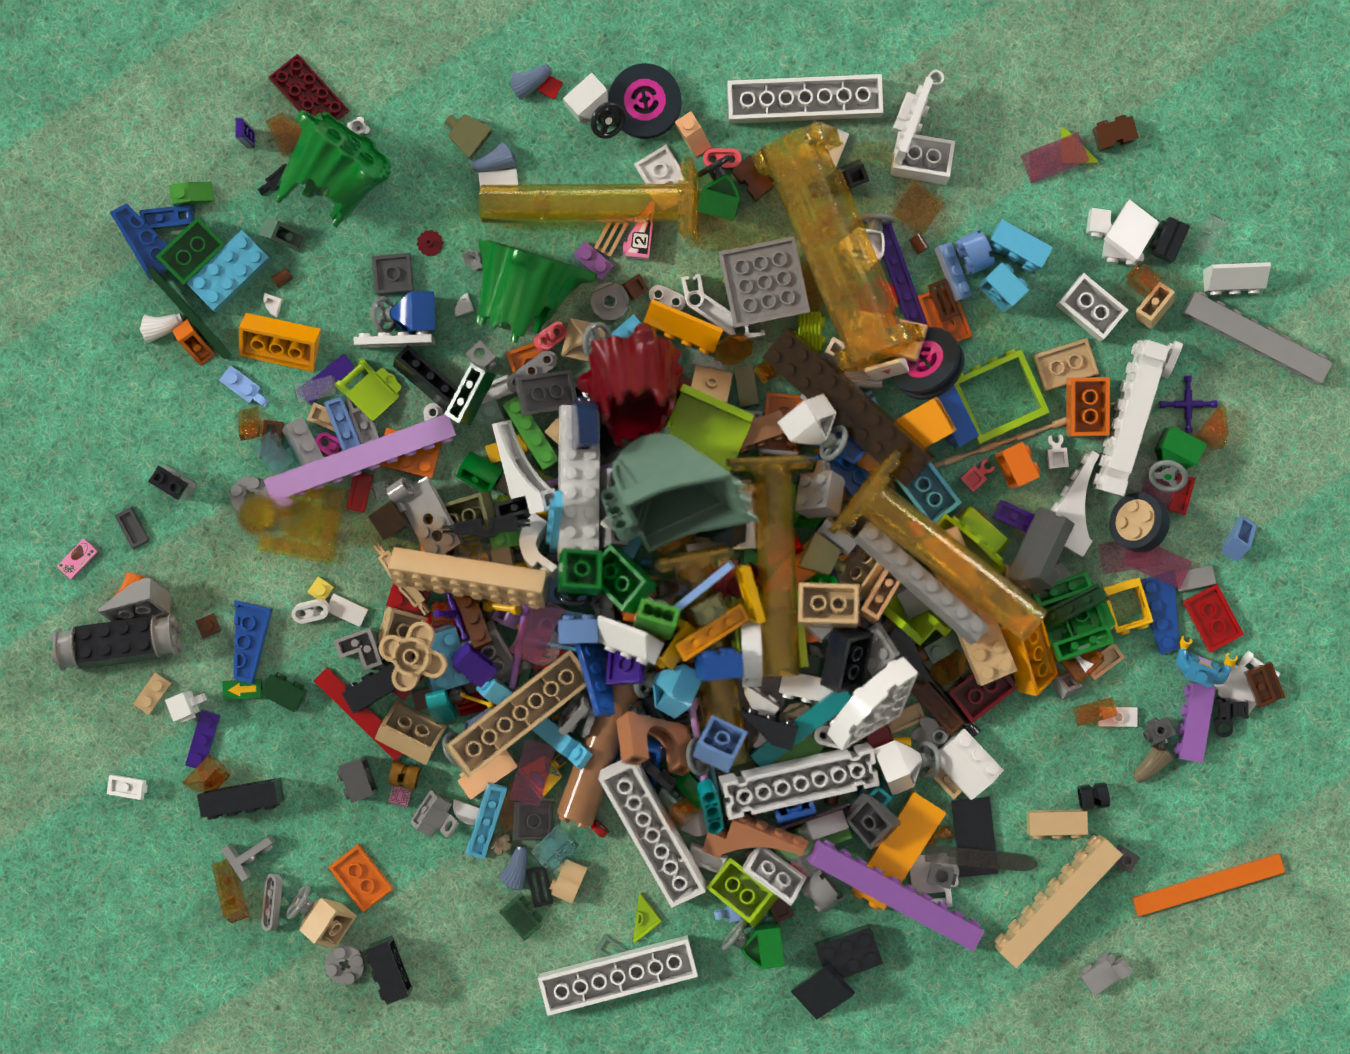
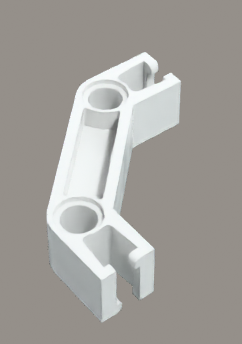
M696 274L693 277V281L697 280L698 290L691 292L688 291L686 284L689 276L681 277L685 302L690 310L709 323L722 328L723 332L734 340L744 341L765 337L764 329L760 330V332L749 333L748 326L743 327L745 329L743 335H737L734 331L731 312L704 294L701 275ZM698 296L701 301L699 304L693 305L690 303V298Z

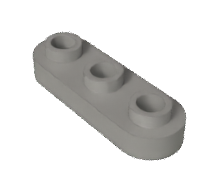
M549 350L541 352L508 377V388L512 392L517 393V388L513 385V381L517 377L530 376L528 373L530 368L535 369L533 375L548 373L557 365V356ZM547 356L550 357L551 362L545 363L544 358Z
M278 873L268 874L265 879L261 925L266 932L275 931L280 923L279 914L282 903L283 879Z

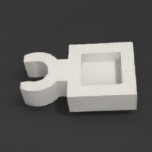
M1058 435L1059 441L1057 443L1053 442L1052 436H1048V443L1052 446V449L1046 450L1048 469L1069 467L1067 448H1061L1064 440L1062 435Z

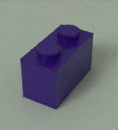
M468 641L451 656L453 669L459 674L463 673L473 685L476 683L482 687L498 672L495 663L479 650L476 651Z

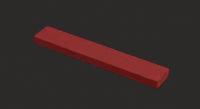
M328 667L314 680L395 761L403 755V753L375 740L383 721L369 707L353 714L342 695L346 691L344 689L346 685Z

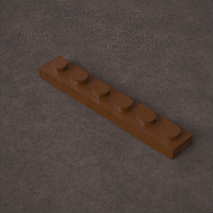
M458 547L446 554L461 558ZM455 596L474 649L477 651L494 643L478 600L470 596Z

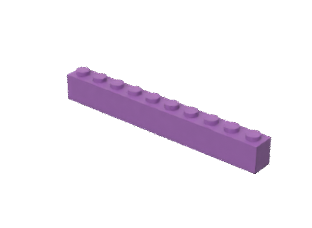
M819 839L816 841L806 859L811 865L974 952L985 932L980 927L981 924L972 918L970 920L965 919V915L957 910H954V912L948 910L949 906L941 901H938V903L933 902V898L924 892L920 895L916 892V888L909 884L905 886L900 884L901 880L893 875L889 877L883 875L884 871L876 866L873 869L870 868L865 860L859 857L857 860L850 857L852 854L841 848L840 851L835 849V845L826 839L824 842Z

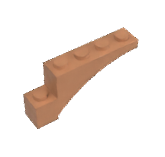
M744 813V817L732 820L729 830L724 827L717 834H710L708 832L702 851L720 858L722 854L739 849L773 848L803 856L809 841L805 840L802 836L793 835L782 828H776L763 820L754 819Z

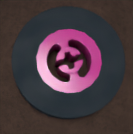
M641 63L624 69L615 78L609 91L608 102L618 103L624 109L626 119L622 128L623 132L635 138L651 139L663 135L675 124L681 111V92L678 83L667 70L654 64ZM649 89L656 93V95H652L650 92L645 91L646 99L649 100L647 102L648 109L651 110L655 103L658 104L653 112L641 114L634 109L638 107L640 110L645 111L641 92L637 95L636 99H632L637 91ZM609 108L611 114H619L615 108Z
M929 327L917 362L907 360L909 372L893 376L892 379L900 390L910 398L928 400L938 397L953 387L960 378L965 362L963 350L948 331ZM924 358L932 366L930 369L922 362Z

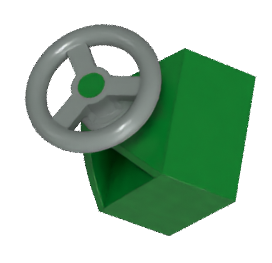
M1174 426L1165 428L1154 448L1158 462L1153 464L1149 470L1150 482L1161 491L1175 492L1181 490L1188 481L1186 469L1198 464L1208 444ZM1159 467L1162 468L1161 472H1155ZM1178 471L1182 475V480L1179 484L1175 480ZM1156 479H1163L1169 482L1171 486L1162 485Z
M741 919L727 935L721 946V949L726 951L735 944L739 949L741 948L746 958L760 969L785 967L780 926L776 921L757 924L747 935L743 932L747 921Z

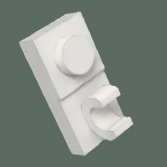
M109 775L107 794L138 800L144 799V795L148 790L146 780Z

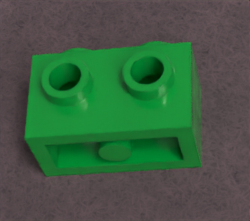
M470 451L461 463L456 477L482 492H492L503 473V469Z

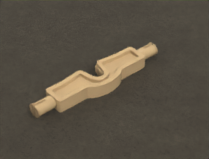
M378 542L373 547L380 555L378 560L392 579L388 569L392 553L390 550L386 551ZM408 586L406 588L398 587L413 607H418L424 616L431 612L424 603L426 598L420 590Z

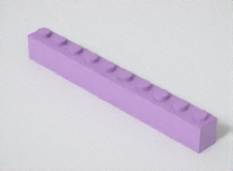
M443 414L266 478L264 483L271 501H276L279 504L287 501V496L295 494V497L304 495L306 490L312 487L314 490L325 487L324 483L332 481V484L344 480L343 476L350 474L353 477L361 474V470L367 467L369 470L380 467L379 463L387 461L388 464L399 460L398 456L403 454L406 457L417 453L416 450L422 447L424 450L435 447L434 443L441 441L442 444L453 440L452 437L456 436L450 417Z

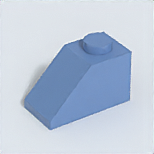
M1241 515L1224 541L1221 552L1238 562L1251 548L1257 525Z

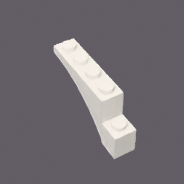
M507 420L492 424L510 498L514 499L525 496L530 514L550 510V499L554 498L555 489H551L529 463L519 444L512 421Z
M1094 451L1083 455L1080 460L1082 465L1079 470L1075 469L1070 477L1072 482L1069 487L1066 485L1060 493L1062 496L1060 502H1055L1051 508L1052 511L1056 512L1057 516L1067 517L1074 523L1064 548L1079 557L1085 555L1093 541L1089 538L1087 530L1085 500L1088 481L1099 457V454Z

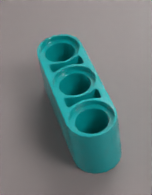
M445 689L425 694L428 709L437 724L457 719L456 714L453 712L454 705Z
M705 779L697 785L702 816L707 831L710 834H717L724 828L719 796L713 781Z

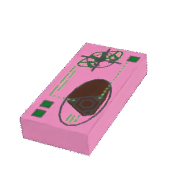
M83 538L57 567L70 579H73L99 551Z

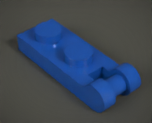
M194 205L139 210L140 217L152 229L188 226L195 220L193 218ZM180 213H185L186 218L180 219Z

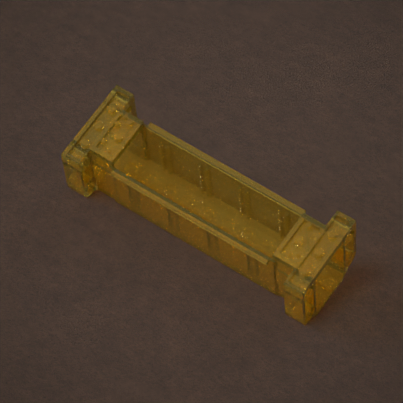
M816 122L806 127L798 128L763 146L752 155L758 173L775 179V185L830 318L842 340L844 349L834 354L840 371L858 372L925 341L919 324L900 323L895 308L898 306L843 174L840 169L836 170L829 151L843 145L837 129L822 122Z

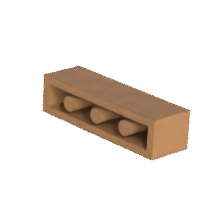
M781 410L754 419L739 454L749 451V447L755 445L756 448L767 445V441L773 439L775 442L785 439L786 434L778 424L783 418Z

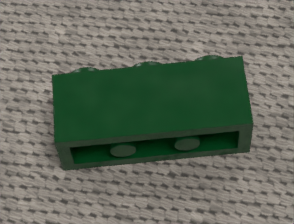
M470 363L445 415L460 424L470 426L496 374L481 365Z

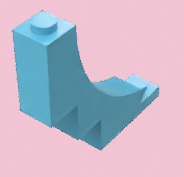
M494 677L482 687H476V690L484 698L495 705H498L515 692V690H510L509 686ZM549 716L531 729L561 755L568 758L580 770L584 768L593 756L571 732H568L566 736L559 733V723L552 720Z

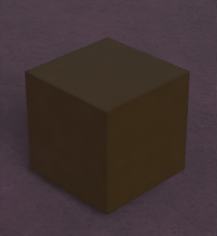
M389 501L368 516L383 540L394 537L411 525L405 513L400 512L396 503Z

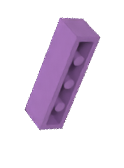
M1189 682L1188 686H1185L1184 697H1186L1185 705L1181 706L1180 711L1183 719L1182 724L1179 723L1177 734L1180 737L1179 742H1176L1174 746V753L1177 758L1203 763L1215 686L1209 688L1193 682Z

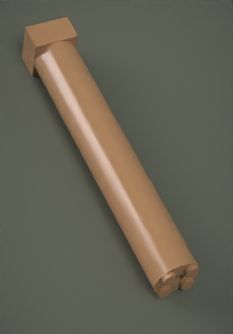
M648 574L658 584L654 589L652 599H663L669 606H672L679 585ZM625 621L624 624L627 626H633L634 623ZM634 684L612 685L615 714L611 717H595L589 735L583 738L582 744L593 756L582 770L573 765L557 809L558 819L565 822L575 821L577 826L588 829L589 825H593L605 793L598 779L600 770L614 764L620 751L616 720L626 712H634L639 698L634 691Z

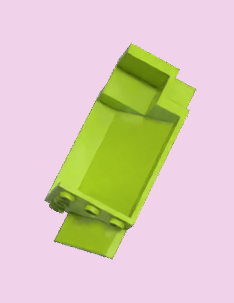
M971 506L959 518L955 516L951 518L945 513L924 538L953 526H958L964 543L989 568L979 578L986 592L1007 569L1002 563L1004 559L999 554L1011 541ZM919 543L909 553V556L913 559L924 557ZM900 583L897 589L903 587L904 585ZM896 592L883 611L885 616L919 646L923 644L935 629L944 637L952 630L931 609L909 620Z

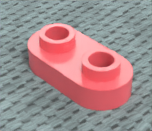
M712 148L704 153L703 162L707 167L712 164L709 161L711 156L716 157L717 161L726 155H730L735 158V162L731 163L728 161L721 165V167L724 169H734L741 163V154L736 149Z
M556 321L541 330L534 337L535 347L540 351H546L562 341L567 331L565 325Z

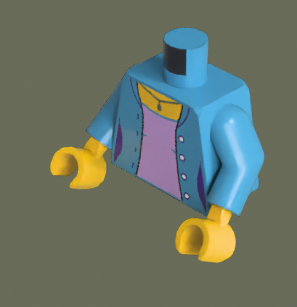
M1182 636L1179 640L1180 649L1178 650L1176 666L1181 670L1184 677L1209 688H1212L1214 684H1224L1232 670L1231 668L1235 667L1238 657L1230 659V653H1227L1224 665L1188 652L1187 650L1193 641L1190 638L1186 642L1184 641V636Z

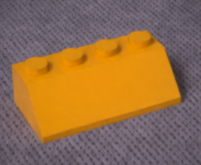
M653 299L643 321L644 324L651 325L655 333L658 330L664 333L663 336L665 338L682 340L681 344L689 348L692 345L699 348V352L706 355L714 354L723 333V329Z
M245 313L239 326V356L314 372L320 345L321 329Z
M1039 610L1012 617L1000 627L1018 670L1013 672L1015 683L1018 687L1017 690L1019 693L1034 696L1040 694L1059 675L1043 617Z

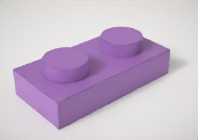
M586 241L573 254V257L588 270L597 273V277L601 281L614 267L613 264Z

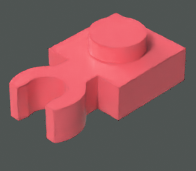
M987 459L980 462L978 469L973 465L959 478L971 492H974L987 480L984 476L985 473H991L995 469L994 466L990 467V469H985L984 464L988 461Z

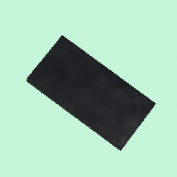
M977 797L972 800L969 798L951 800L959 877L997 874L998 865L990 797Z

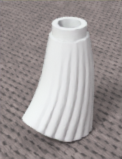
M180 313L162 317L144 314L140 332L144 340L150 343L173 332L172 330L183 323L184 319Z

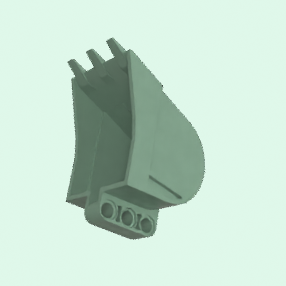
M657 433L646 435L624 448L612 466V474L616 485L605 489L601 493V500L619 540L629 541L640 536L648 553L682 537L698 532L751 523L750 520L760 522L756 515L743 506V504L753 506L752 502L736 489L746 490L744 484L710 458L700 454L684 441L670 434Z

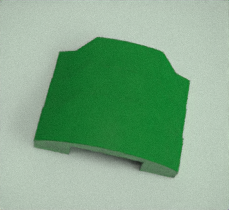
M1085 571L1056 581L1053 588L1043 590L1042 592L1044 593L1040 595L1031 594L1036 609L1042 612L1094 584L1091 583L1088 573ZM1107 601L1047 632L1051 649L1058 663L1115 643L1111 633L1116 623Z

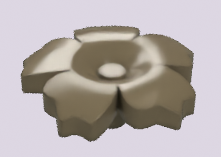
M496 833L493 835L494 840H491L489 844L490 849L494 850L498 856H502L503 850L505 852L511 850L512 845L509 843L511 836L507 833L504 835Z

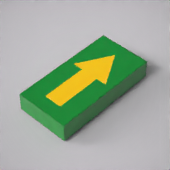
M262 678L255 679L254 684L238 680L222 681L223 700L263 698L260 695L262 691Z

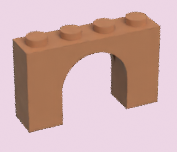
M626 712L616 720L622 763L638 766L649 759L647 734H650L657 738L664 747L668 773L684 776L691 771L686 760V749L691 741L690 727L688 725L653 718L649 715L635 714V712ZM692 753V761L695 766V761Z

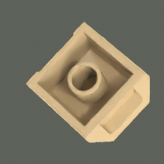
M388 606L384 612L378 634V644L388 635H398L405 638L412 624L426 622L428 617Z

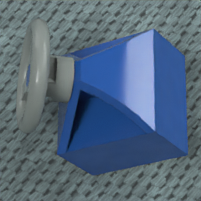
M411 291L395 306L388 297H377L371 308V317L375 328L380 333H391L397 324L404 332H409L411 335H417V331L432 333L435 331L434 291ZM383 302H385L388 305V307H384ZM377 308H378L379 311H380V313H379V316H380L379 321H378V318H377ZM385 322H390L388 328H383Z

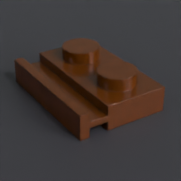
M1269 661L1264 665H1259L1244 672L1257 707L1261 708L1281 698H1286L1272 662Z

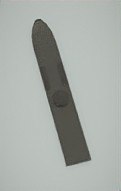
M932 844L926 845L925 862L1012 871H1028L1036 868L1038 865L1033 858L1019 853Z

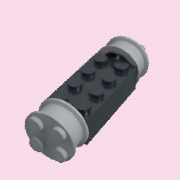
M170 613L168 617L158 618L155 615L75 626L68 631L56 629L54 633H51V642L54 650L51 653L52 661L57 663L61 671H65L68 667L90 669L160 659L163 654L169 653L178 655L180 651H183V643L179 638V633H182V625L180 621L177 622L175 615Z

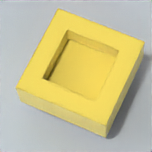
M318 576L307 592L316 599L326 600L335 587Z

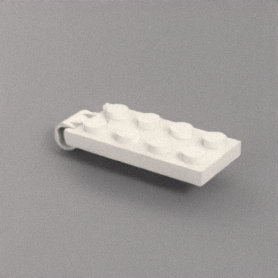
M939 70L932 71L926 77L923 86H918L893 153L896 156L895 163L901 165L905 158L929 91L939 90L944 81V75ZM932 79L938 80L939 83H934Z

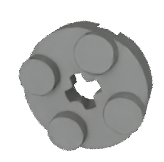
M606 282L600 284L594 290L591 297V307L596 316L602 320H618L628 310L629 297L622 286ZM609 296L611 299H615L612 307L604 303Z
M243 477L236 481L230 489V500L233 507L243 514L254 515L261 512L269 500L265 483L255 477ZM248 490L251 493H255V495L252 497V501H250L249 499H245L244 497L247 495L246 491Z
M342 945L333 949L326 959L327 975L339 984H352L360 978L365 968L361 952L351 945ZM348 960L350 968L342 969L340 962Z

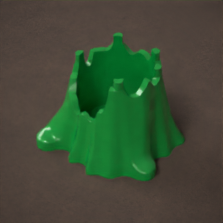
M301 110L296 118L301 126V133L277 184L280 188L274 200L281 203L283 198L286 199L298 184L304 185L306 183L305 189L302 192L306 197H309L311 192L316 189H321L322 194L329 197L335 203L333 211L329 216L334 220L332 225L338 227L344 219L346 220L370 190L389 178L391 164L389 159L376 149V144L370 138L353 132L346 124L335 119L328 112H317V115L313 116L307 111Z
M479 238L478 243L482 254L483 276L475 322L485 326L487 319L490 318L491 329H496L498 325L499 328L506 329L509 323L512 328L510 341L518 343L519 337H524L533 317H535L533 332L539 333L546 321L551 320L553 314H556L565 298L580 284L594 282L597 273L515 247Z

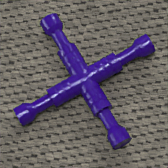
M1184 376L1186 383L1184 401H1159V408H1184L1186 419L1185 433H1193V428L1191 427L1192 408H1217L1218 401L1203 402V400H1192L1190 386L1192 376Z
M445 592L449 600L450 610H435L433 615L436 618L441 616L454 618L456 626L461 632L462 641H467L470 638L465 632V625L457 603L453 599L452 593Z

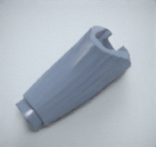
M546 63L527 72H514L511 77V88L516 96L523 100L541 86L553 72Z
M501 142L490 153L473 160L472 167L474 172H489L515 167V155L512 153L511 148Z
M517 845L509 864L498 874L499 878L510 889L523 890L528 863V847Z

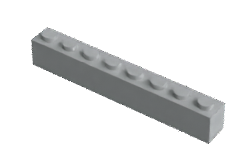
M1203 292L1191 294L1181 315L1316 385L1323 383L1332 365V362L1328 361V357L1310 352L1311 349L1309 347L1293 343L1294 340L1292 338L1276 334L1277 331L1273 328L1260 326L1259 321L1243 317V313L1235 309L1230 310L1226 308V304L1217 300L1214 302L1208 299L1209 296Z
M871 521L853 540L970 645L978 641L990 627Z

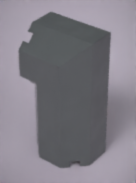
M1039 507L1010 565L1007 577L1026 591L1037 595L1044 593L1042 591L1045 589L1053 588L1060 574L1056 568V563L1074 527V523L1067 517L1057 516L1056 512Z

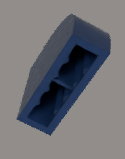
M586 397L576 398V401L571 403L572 450H592L599 445L596 404L594 401H588Z

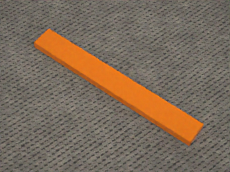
M1277 853L1134 896L1132 900L1136 914L1139 917L1285 873L1281 856Z

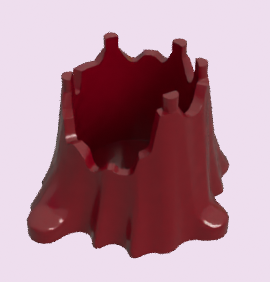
M644 323L636 326L633 334L628 338L613 335L603 340H592L590 344L592 352L588 356L591 370L578 377L577 386L580 391L587 393L595 402L602 423L607 426V430L614 439L615 445H622V439L632 443L640 435L646 436L659 433L664 428L666 419L673 413L681 394L682 385L690 386L688 383L678 380L683 372V366L678 364L681 351L673 346L671 340L657 336L651 325Z

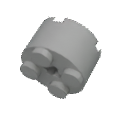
M819 868L806 878L801 889L808 899L812 898L815 902L813 905L820 914L823 911H829L844 899L843 893L839 894L837 892L839 887L831 876L826 872L822 873V870Z

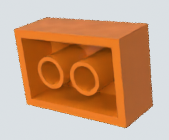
M1110 377L1066 378V435H1110Z
M1023 442L993 454L1010 489L1020 487L1040 477L1038 474L1040 472L1039 466L1036 462L1032 461L1030 457L1032 452L1027 444L1024 445Z

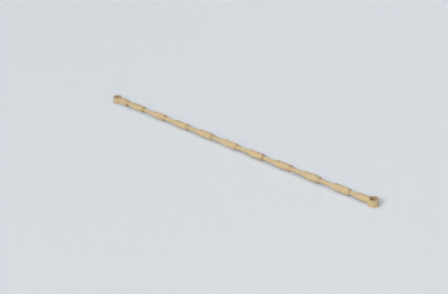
M1116 400L1110 403V408L1115 406ZM1066 417L1036 429L1031 428L1017 433L1013 437L979 446L978 449L944 458L943 461L933 465L935 468L943 465L947 466L962 461L963 458L997 449L1001 445L1035 436L1036 433L1066 425ZM895 477L883 479L881 482L886 484V481L893 483ZM769 516L766 521L767 525L775 527L779 523V516ZM770 518H774L776 520L775 525L769 524L768 521Z

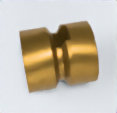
M393 761L388 785L395 787L403 785L404 789L415 791L421 767L411 764L407 767L405 763Z

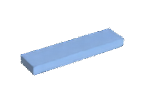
M728 561L673 607L679 608L681 611L736 565L732 561Z

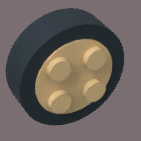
M1143 492L1131 493L1119 500L1114 506L1109 520V528L1113 539L1119 545L1139 553L1150 551L1160 545L1165 539L1170 526V516L1167 507L1157 498Z

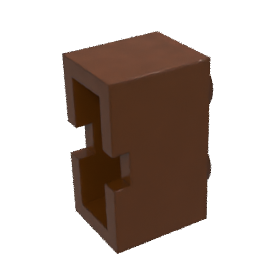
M1126 115L1116 117L1113 122L1108 123V120L1098 122L1097 126L1092 130L1099 152L1113 148L1114 145H1117V142H1120V145L1134 142L1139 138L1133 116L1126 117Z
M748 156L731 173L741 185L743 183L746 184V192L757 202L773 189L774 180L769 173L764 174L760 169L762 165L756 158L752 159Z

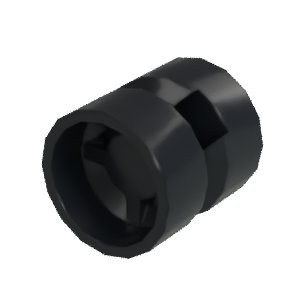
M1106 782L1094 783L1093 787L1089 784L1078 786L1079 805L1082 811L1093 809L1094 806H1097V808L1110 806V796Z

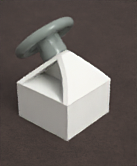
M881 213L858 215L856 220L859 223L868 224L867 229L857 227L839 243L838 250L863 277L881 262L885 248L882 225L891 224L895 221V218L891 215Z
M824 394L803 401L778 422L790 442L821 445L820 456L825 461H831L838 457L848 439V432L844 426L838 425L831 429L836 411ZM836 432H842L841 439H837ZM838 446V448L832 454H830L831 451Z
M896 740L874 749L893 796L913 788L918 775L923 779H932L941 768L940 751L931 741L921 742L915 750ZM930 748L933 750L935 754L936 762L932 760V757L930 755ZM926 766H930L933 769V771L929 774H926L922 771V769Z

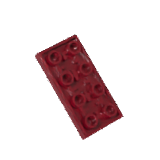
M298 54L268 77L298 112L305 110L316 116L317 112L323 113L326 111L337 120H340L349 112V109Z

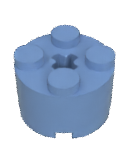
M980 229L956 241V252L960 259L964 258L966 263L964 268L968 275L995 265L994 256H989L990 251H992L983 232L980 233Z

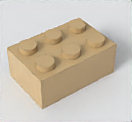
M799 583L798 626L857 628L859 585Z

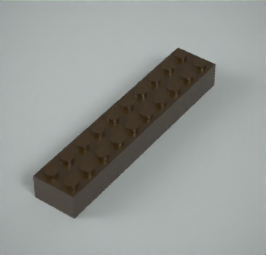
M792 327L786 328L763 355L762 358L807 399L824 394L836 411L834 423L837 426H844L847 429L848 436L905 487L910 486L936 457Z

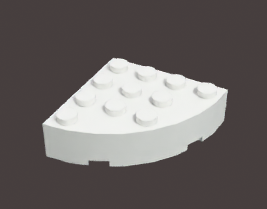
M904 657L897 661L895 659L890 661L885 669L874 676L863 687H859L853 692V697L843 707L837 717L830 722L831 727L827 734L841 750H844L899 718L918 672Z

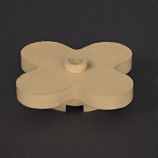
M416 622L410 626L405 638L398 635H388L379 644V652L382 658L394 663L392 683L400 691L414 689L418 685L421 675L437 678L444 675L447 671L448 661L445 655L432 649L435 631L429 623ZM413 653H415L416 656L415 660L412 658Z

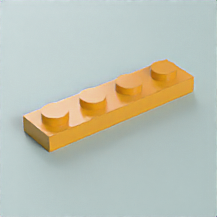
M738 602L730 607L726 614L699 627L673 645L685 662L748 622L750 618L742 604Z

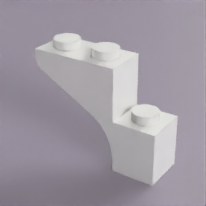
M1090 209L1086 233L1091 234L1092 238L1106 236L1112 226L1111 210ZM1104 240L1102 259H1107V263L1117 264L1118 261L1126 262L1125 265L1137 266V263L1140 264L1144 261L1143 253L1133 262Z
M744 687V694L752 709L758 710V714L763 716L766 713L776 714L779 704L774 696L770 694L766 696L761 692L762 689L760 687ZM758 732L753 740V746L758 748L767 740Z

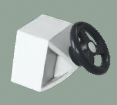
M593 73L589 74L563 98L564 105L579 123L591 124L593 133L599 138L609 139L616 136L625 124L626 115L624 109L618 103L608 102L607 89ZM608 108H615L619 114H611ZM619 121V124L613 131L606 133L613 122ZM596 123H600L602 125L600 131L597 129Z

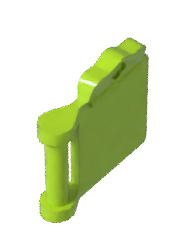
M361 359L358 362L359 365L341 381L338 380L335 386L371 421H375L398 400L401 385L397 382L395 375L388 373L384 368L375 372L364 359ZM365 371L368 373L351 390L346 387L361 372Z

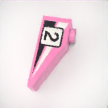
M655 201L649 203L629 234L628 241L623 244V253H626V258L649 261Z

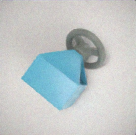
M647 663L644 671V684H634V691L638 697L646 698L653 690L655 707L675 719L691 707L702 679L696 678V670L686 664L675 666L673 671L666 669L656 673L654 665ZM642 685H645L647 688L644 692L640 690Z

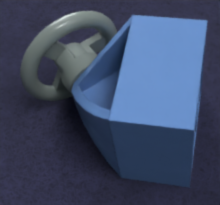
M712 715L702 736L693 738L687 746L686 760L689 769L693 774L703 776L712 765L728 773L748 732ZM692 753H693V757L695 758V761H696V762H695V766H694L693 761H692ZM701 764H705L704 768L701 770Z

